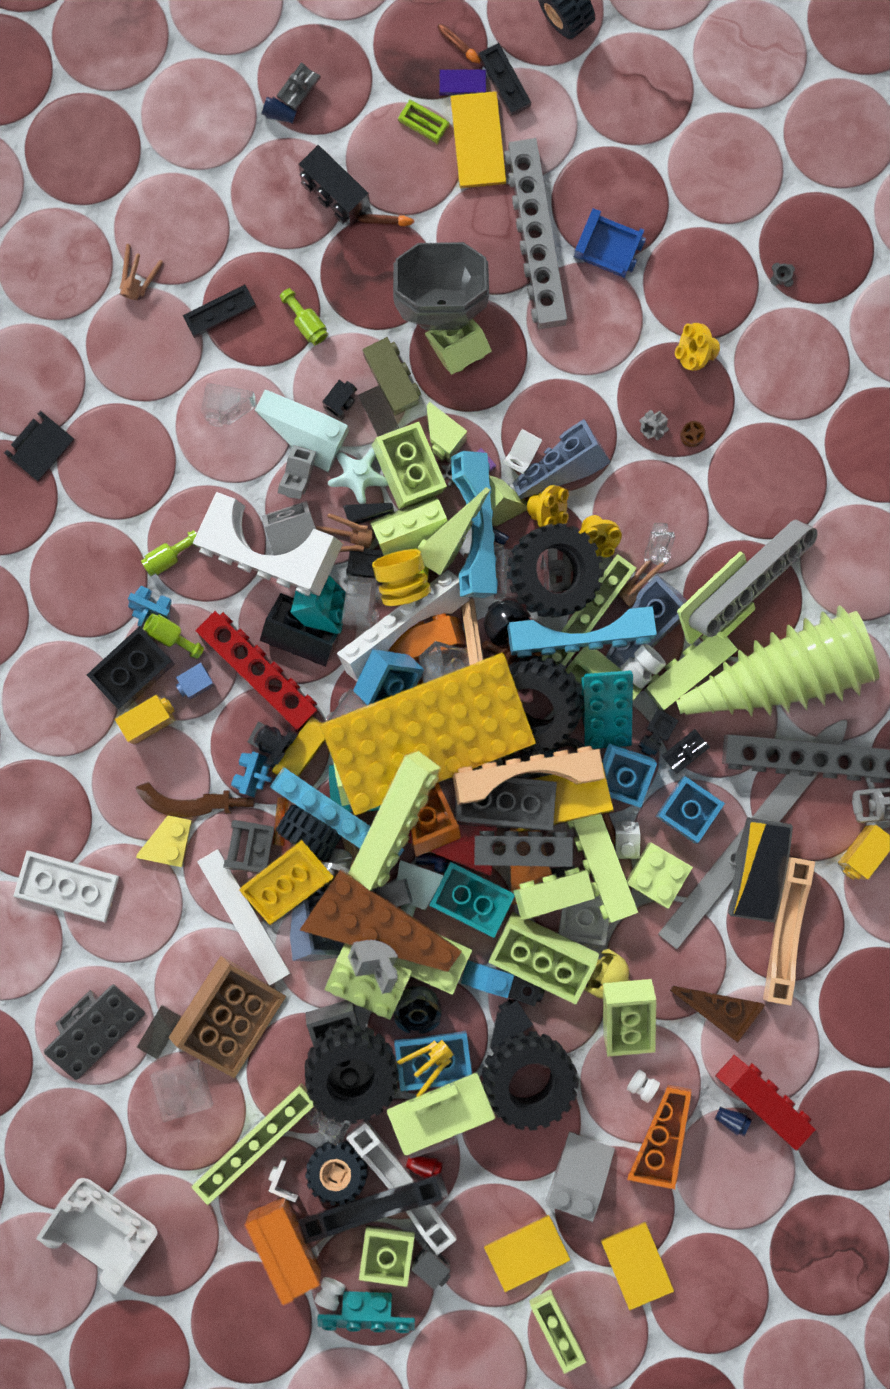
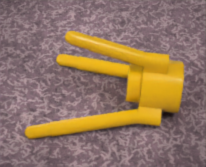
M434 1040L428 1046L397 1061L401 1065L432 1050L428 1054L432 1059L414 1075L419 1077L434 1063H436L438 1068L423 1085L416 1097L423 1095L441 1071L451 1062L450 1058L454 1054L443 1040L438 1044Z

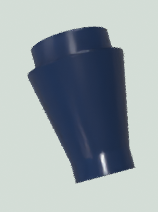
M273 96V98L266 97L261 115L266 116V119L293 124L297 110L295 111Z
M721 1106L714 1119L736 1136L741 1135L743 1137L752 1121L751 1118L747 1117L748 1114L725 1109Z

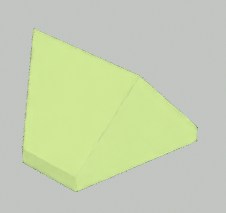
M489 475L491 508L493 510L492 526H498L527 511V502L524 499H520L518 494L502 479Z

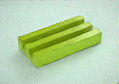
M409 99L398 117L400 123L436 144L439 143L441 136L444 135L446 128L450 125L449 121ZM412 108L417 112L423 114L424 116L428 117L429 119L435 121L436 123L442 125L441 128L428 122L426 119L416 115L409 109ZM405 116L410 117L411 119H413V120L417 121L418 123L424 125L425 127H427V128H429L430 130L436 132L437 134H434V133L430 132L429 130H427V129H425L424 127L418 125L417 123H415V122H413L412 120L406 118Z

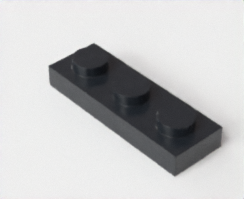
M497 43L479 52L478 56L510 116L530 107L532 102L501 45Z
M246 284L184 314L183 318L193 337L196 338L256 308V304Z

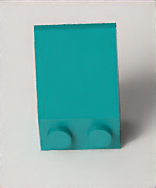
M450 862L429 906L495 938L515 895Z

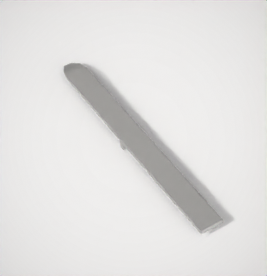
M840 720L826 727L813 742L840 745L847 728V720ZM817 754L814 762L818 767H822L825 761L824 757L821 754ZM801 757L797 760L795 765H798L800 763ZM790 770V774L785 775L752 818L780 822L818 773L814 772V777L800 776L799 771ZM743 829L658 933L674 948L678 949L733 880L737 867L734 860Z

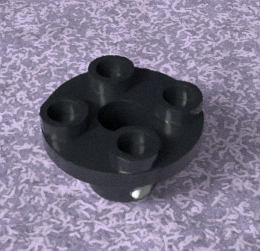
M268 725L262 726L257 731L253 740L254 744L258 746L261 752L269 753L263 763L265 767L273 768L282 760L285 752L282 750L291 745L298 736L295 728L289 726L283 735H281L278 728Z

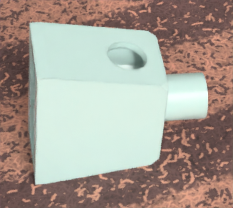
M401 860L397 881L407 879L413 902L401 905L400 909L412 917L416 907L426 910L444 875Z

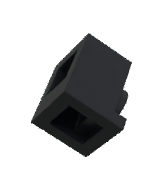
M339 379L322 401L323 407L343 420L345 417L343 411H348L356 401L354 399L355 392L358 389L348 381L344 383Z
M514 975L508 998L535 1006L536 1002L541 1003L545 990ZM525 987L532 989V993L528 996L523 994Z

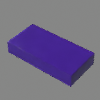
M440 70V95H464L486 92V70Z

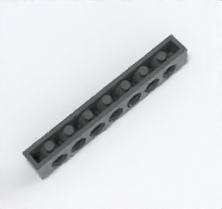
M724 735L722 764H728V769L742 770L743 766H751L752 771L766 772V768L776 769L775 773L790 774V770L799 771L800 776L814 777L815 772L823 773V778L837 779V775H847L846 780L861 781V777H869L870 782L885 783V779H890V773L886 770V763L890 760L889 749ZM746 747L751 748L754 752V756L750 761L746 760L743 756V751ZM770 749L777 753V760L774 763L767 759V752ZM794 751L798 752L801 756V761L798 765L793 764L791 761V754ZM817 754H821L824 757L825 761L822 767H818L814 762ZM841 756L846 757L848 760V766L845 769L840 768L838 765V760ZM865 758L869 759L872 764L868 772L862 768V761Z

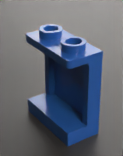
M592 208L576 246L574 258L625 278L627 272H633L637 259L634 258L636 250L641 251L646 238L642 237L644 229L640 228L639 231L600 216L601 211Z

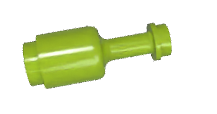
M291 288L284 290L279 297L282 303H288L297 315L294 320L296 327L309 343L312 342L313 345H318L323 342L329 335L326 331L327 327L314 310L310 308L304 310L295 299V291H292Z
M194 530L187 532L188 537L174 546L164 543L144 555L145 558L141 560V563L150 577L155 574H161L178 562L177 555L193 545L197 535Z
M151 614L144 624L143 630L147 632V635L167 647L177 644L189 651L190 657L196 659L204 651L201 643L197 642L194 644L180 635L181 628L160 614Z

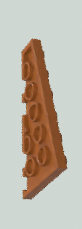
M342 869L337 873L300 928V931L353 945L354 942L366 940L380 941L390 946L397 954V958L446 972L450 970L462 952L461 949L375 891L368 890Z

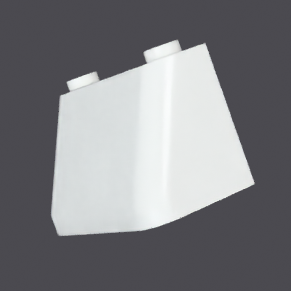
M79 1178L61 1199L36 1239L52 1249L61 1247L63 1243L69 1245L103 1270L99 1277L101 1284L105 1289L116 1295L157 1236V1229L151 1222L93 1181Z

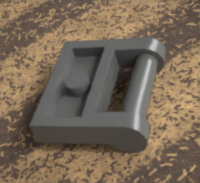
M232 820V836L227 860H224L223 868L258 874L268 865L274 827ZM242 831H249L244 862L237 861L241 834Z

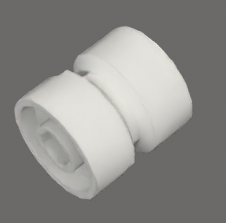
M642 644L634 652L635 658L630 657L621 666L622 671L631 670L633 672V684L641 689L652 680L651 674H658L666 665L661 655L648 644Z

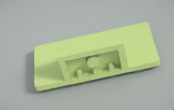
M739 552L730 559L719 572L678 609L677 613L687 643L693 644L702 635V633L690 627L689 619L691 614L747 563L744 553ZM751 602L717 636L725 639L755 610L754 602Z
M477 1073L387 1109L404 1155H409L495 1119Z

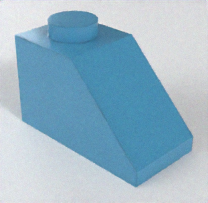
M468 960L461 984L508 998L514 975L501 969Z

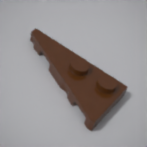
M674 985L670 989L672 993L737 1043L765 1007L760 1002Z

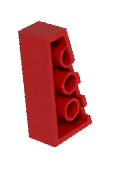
M458 824L460 839L430 851L491 876L492 865H474V836H480V831H494V836H496L497 828ZM410 829L407 835L409 836L407 843L413 845L412 832ZM495 843L492 846L493 853L495 849Z
M733 1055L715 1076L747 1104L755 1114L764 1120L786 1143L797 1151L816 1130L810 1124L812 1119L802 1110L798 1113L793 1108L796 1104L787 1095L781 1097L777 1093L779 1088L770 1079L765 1082L760 1077L763 1072L753 1063L748 1066L736 1055Z

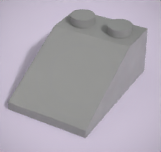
M569 1131L545 1200L546 1205L593 1222L602 1197L615 1148Z

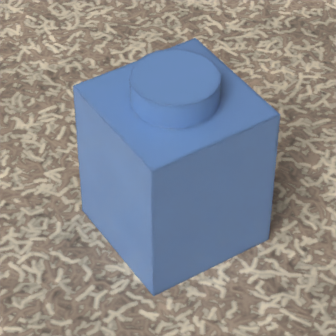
M202 663L176 677L179 682L176 684L178 691L182 697L187 695L189 699H193L215 686Z

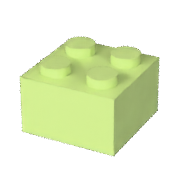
M648 843L626 881L632 889L669 909L693 867L655 844Z
M367 1225L359 1280L407 1287L415 1232Z

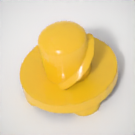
M688 323L683 328L679 345L675 349V356L677 359H680L684 368L697 371L702 369L709 360L714 361L719 354L720 344L717 339L712 338L711 332L706 325Z
M550 485L542 494L540 492L538 495H532L527 503V512L531 519L537 520L539 527L549 524L556 525L558 523L567 524L569 519L567 513L568 490L561 486Z
M597 515L584 519L581 530L578 532L580 534L585 532L590 536L588 542L597 545L598 549L595 551L597 557L607 558L612 556L622 539L621 530L615 522L602 520Z

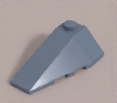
M585 419L566 430L559 437L561 441L553 449L548 447L543 452L545 454L543 459L538 463H532L524 474H521L512 483L520 499L543 492L550 485L561 486L588 477L611 463Z
M656 575L639 591L632 607L633 609L653 606L657 635L650 639V643H647L652 648L681 623L677 611L687 602L678 590L659 575ZM636 641L627 642V645L622 647H613L611 645L606 657L621 669V666L630 657L635 658L634 652L642 644H636Z
M327 884L292 909L290 942L293 961L312 962L338 958L345 944L300 931L301 926L327 890Z

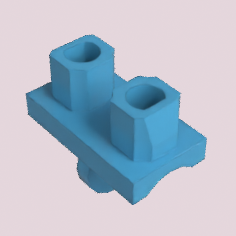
M140 586L135 594L130 593L128 597V608L133 609L132 616L139 619L137 626L143 628L145 622L153 613L155 615L160 614L170 620L172 600L160 595L155 604L149 601L152 591L143 586Z
M253 751L252 754L242 753L239 765L247 767L244 776L236 774L233 777L231 786L238 789L239 793L255 798L257 789L263 790L265 781L273 782V778L267 776L270 767L267 768L263 765L267 756Z

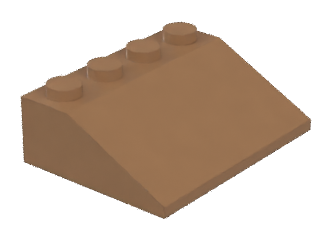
M220 956L170 1034L169 1039L177 1048L235 1078L283 1003L286 995L269 986V984L239 965Z

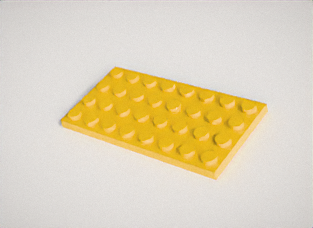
M503 653L319 724L354 815L382 805L406 755L419 751L441 767L437 775L438 783L453 777L455 773H458L459 768L471 766L476 768L536 744Z

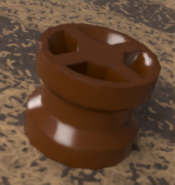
M697 421L686 423L680 433L681 442L689 448L698 446L705 437V428Z

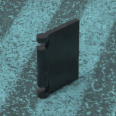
M41 410L37 414L44 421L40 424L33 418L12 442L11 446L17 450L16 454L13 455L7 449L4 452L6 456L38 482L75 440Z

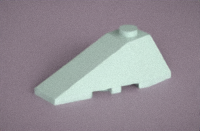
M266 389L255 408V411L291 447L295 445L316 451L314 466L329 472L337 453L349 433L348 425Z

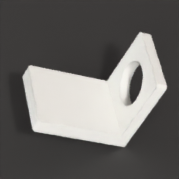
M522 429L512 449L504 459L503 464L524 474L532 462L542 439Z
M283 1157L279 1167L274 1166L268 1179L272 1181L269 1192L296 1203L298 1195L276 1186L287 1161Z

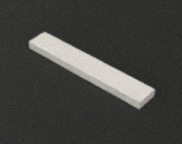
M219 849L197 862L270 986L290 974V971L250 902L239 891L241 887L232 871L223 868L225 859Z

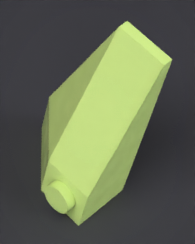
M486 487L428 540H422L418 550L421 551L426 567L441 575L453 563L466 539V534L474 523L472 518H475L479 513L490 491L489 488Z

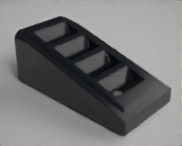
M392 503L343 506L347 520L356 524L368 522L394 512Z

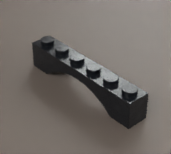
M439 1173L299 1219V1224L305 1244L366 1223L442 1201L449 1196L442 1174Z

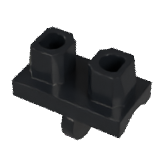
M694 729L665 752L662 757L671 769L678 774L709 749L710 746L704 741L698 731Z

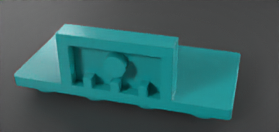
M629 670L585 674L584 677H581V695L584 696L582 720L585 747L591 746L592 749L607 748L609 743L619 747L631 746L633 672Z

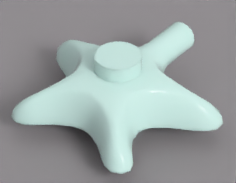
M372 447L366 456L360 460L350 458L343 452L337 453V459L344 473L339 477L329 480V486H342L352 489L360 504L366 503V487L389 486L386 478L372 469V462L376 458Z

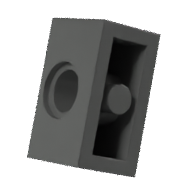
M428 1243L412 1261V1271L434 1290L438 1285L443 1287L451 1277L449 1274L451 1271L450 1261L441 1253L436 1255Z

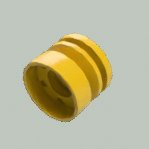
M409 549L393 552L372 563L376 580L384 582L379 586V592L383 594L381 599L384 605L397 606L411 603L427 596L431 592L430 584L427 583V574L419 573L425 567L421 551Z

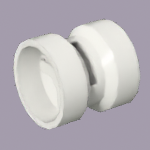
M639 1069L628 1084L627 1090L633 1094H639L641 1099L648 1103L658 1090L660 1082L655 1079H649L646 1077V1073Z
M324 1277L321 1283L323 1290L317 1293L314 1302L326 1309L335 1311L339 1304L338 1296L343 1294L346 1286L335 1279Z

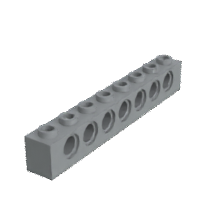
M532 138L509 142L508 151H504L506 165L511 166L512 173H508L510 188L514 187L515 196H512L513 209L518 210L519 218H516L517 232H522L523 241L519 243L521 255H526L527 263L523 264L525 278L529 277L531 286H527L529 300H533L534 308L531 309L533 323L537 322L538 330L566 325L567 316L537 139ZM521 163H525L530 168L528 170L523 171L520 170L517 166ZM523 186H530L533 188V191L525 193L521 188ZM533 208L537 211V214L530 216L526 214L525 210ZM536 230L540 232L541 236L539 238H532L529 232ZM541 253L545 259L537 261L533 258V255ZM544 275L549 281L542 284L536 278ZM549 298L553 304L543 306L540 300Z

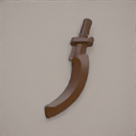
M149 782L136 787L137 793L147 805L169 816H201L210 813L212 809H224L225 814H232L230 807H255V798H230V790H224L223 794H203V797L197 799L175 800L160 794Z

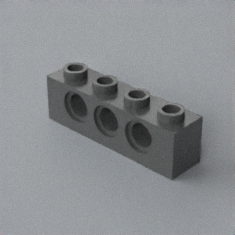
M480 831V836H474V865L572 867L573 837H567V832H553L552 837H543V832H528V837L518 836L519 832L504 831V836H494V831ZM497 841L503 842L506 847L505 853L500 856L495 855L492 851V846ZM520 842H526L530 846V851L526 856H521L517 853L516 847ZM550 842L554 846V852L551 856H544L542 854L541 846L543 843Z

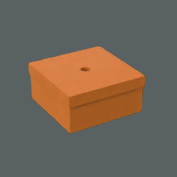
M281 1197L263 1207L250 1211L245 1227L282 1306L320 1286L321 1268L309 1243L305 1244L300 1224L288 1199Z

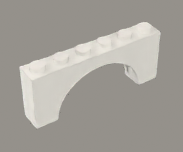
M216 492L193 541V544L200 548L199 552L211 558L213 555L219 556L218 560L228 565L235 562L238 564V568L248 573L251 570H255L259 577L270 581L271 577L277 579L276 583L286 588H290L293 585L297 587L296 591L306 596H309L310 593L319 596L343 543L334 536L313 529L308 539L291 552L275 556L255 553L247 544L242 530V517L246 506L232 497Z

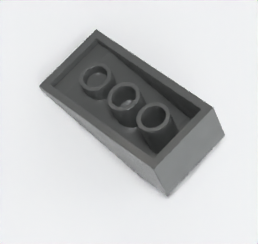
M510 778L492 789L482 801L458 805L456 798L455 820L460 825L553 831L557 782Z
M347 1000L305 1013L306 1025L314 1048L315 1041L319 1037L323 1039L326 1037L325 1032L331 1029L336 1032L339 1030V1026L346 1025V1029H351L352 1025H359L354 1005ZM347 1060L336 1065L331 1070L328 1078L339 1087L351 1089L367 1083L374 1072L372 1066L364 1061Z

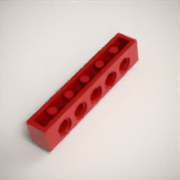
M214 611L195 631L299 732L309 719L319 712L315 708L317 703L308 694L304 697L298 692L301 687L292 678L287 681L281 675L284 670L274 661L270 664L264 658L267 654L258 645L253 648L247 642L250 637L241 628L236 631L230 625L233 621L224 612L219 615ZM222 631H229L231 633V638L228 642L223 643L219 641V635ZM240 647L248 649V655L244 659L236 657V651ZM258 663L265 666V671L260 676L254 675L252 671L254 665ZM273 680H280L282 682L280 691H270L269 685ZM291 696L299 699V705L294 709H289L286 706V701Z

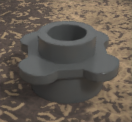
M773 264L771 284L774 286L781 284L785 285V287H791L793 284L792 276L795 271L794 266L791 264Z

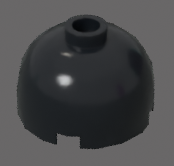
M496 601L488 607L489 611L485 615L483 625L490 641L497 646L508 643L507 627L509 623L531 620L529 618L531 615L523 605L516 601Z
M412 986L403 991L394 1010V1021L398 1028L407 1033H411V1030L419 1031V1034H424L434 1030L441 1022V1003L432 990L423 986Z

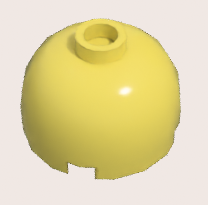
M610 949L601 952L604 956L600 960L598 959L597 965L587 983L588 987H585L587 992L603 999V983L630 981L627 962Z

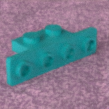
M344 1291L342 1315H317L318 1327H322L326 1331L346 1328L351 1332L371 1329L372 1332L376 1333L385 1332V1330H395L397 1333L404 1334L415 1330V1318L391 1317L392 1293Z

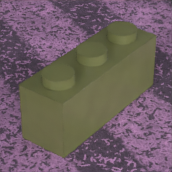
M385 337L362 349L363 356L394 416L420 404L419 396L422 394L417 384L411 383L408 377L411 373L407 364L400 362L397 356L400 354V351L395 342L390 343L388 337Z

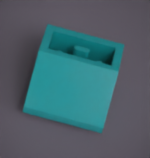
M329 575L319 596L313 593L306 596L295 590L291 613L304 626L338 634L342 630L348 594Z

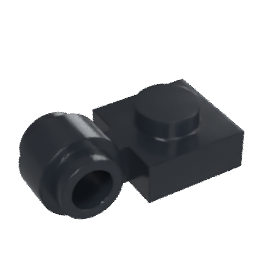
M658 708L646 727V730L651 732L652 735L648 736L645 734L638 747L648 756L650 754L655 756L662 745L658 742V739L661 738L667 741L679 720Z

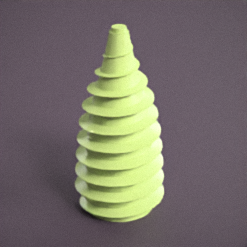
M839 605L836 618L830 619L826 613L821 612L818 625L814 626L807 618H804L803 630L798 633L790 625H787L785 638L780 640L771 632L770 645L765 648L755 640L754 653L748 657L738 650L737 663L730 666L723 662V671L715 677L710 675L707 682L680 696V699L676 700L680 714L685 713L686 715L711 711L714 714L715 711L727 710L733 715L734 710L746 709L752 717L754 708H764L771 716L773 705H782L789 713L792 702H800L807 710L808 701L811 698H818L825 706L827 694L835 693L843 702L844 690L852 688L860 696L861 685L869 682L875 683L876 680H879L880 675L869 635L857 611L847 613Z

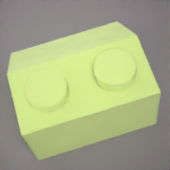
M473 319L457 330H430L425 333L440 361L451 375L462 371L469 364L484 358L485 355L492 352L483 330Z
M429 402L427 404V421L432 453L439 460L443 461L445 459L450 462V458L456 455L467 441V430Z

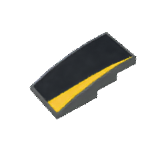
M747 817L734 860L737 867L731 885L734 892L728 909L730 916L775 923L787 874L792 824Z

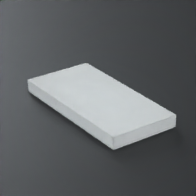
M27 850L13 897L106 923L120 876Z

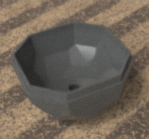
M464 242L417 243L397 257L396 262H394L393 299L401 317L405 321L419 325L425 330H457L468 324L488 304L489 268L486 257Z

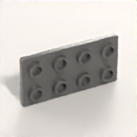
M112 984L99 998L94 992L89 990L55 1023L60 1035L44 1049V1054L72 1078L78 1080L145 1015V1011L115 984Z

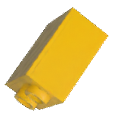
M158 695L151 697L115 719L127 742L134 745L176 720L172 715L175 710L170 701Z
M877 825L865 826L838 861V864L844 868L842 872L852 880H868L890 852V835Z

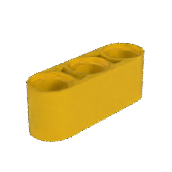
M313 716L309 719L294 742L286 750L282 760L273 768L272 772L278 775L281 769L285 767L296 776H300L325 742L319 725L322 722Z

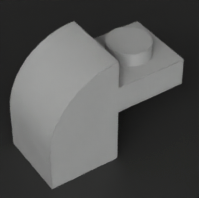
M293 445L277 493L286 495L289 498L301 499L310 481L316 451Z
M376 940L354 942L348 959L355 976L374 974L382 994L392 991L398 979L397 970L393 967L398 957L395 951L387 944Z

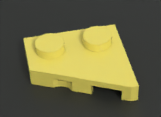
M167 816L138 852L136 858L182 867L192 820Z

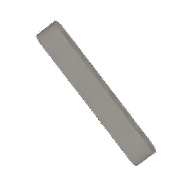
M799 520L791 521L691 614L689 619L690 627L708 637L717 635L815 543L818 536L817 529Z

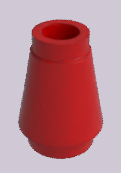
M409 1155L406 1163V1169L423 1178L441 1173L443 1162L438 1161V1158Z

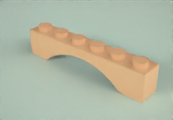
M588 746L578 748V753L568 754V750L554 752V757L545 758L544 754L531 756L530 761L521 762L520 758L507 760L506 765L497 766L496 762L483 764L482 769L473 770L472 766L459 768L458 773L453 775L457 803L460 805L482 801L500 783L526 773L554 774L566 778L575 784L600 781L604 779L599 749L592 750V747Z
M789 857L783 893L776 917L763 1000L792 1005L799 935L805 905L812 884L814 861Z

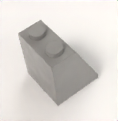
M307 501L262 515L274 556L295 550L308 539L313 529H316Z

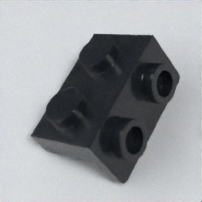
M364 549L363 552L349 551L346 575L350 576L352 581L365 582L366 578L374 579L376 584H383L384 582L376 580L372 568V563L383 557L382 551Z

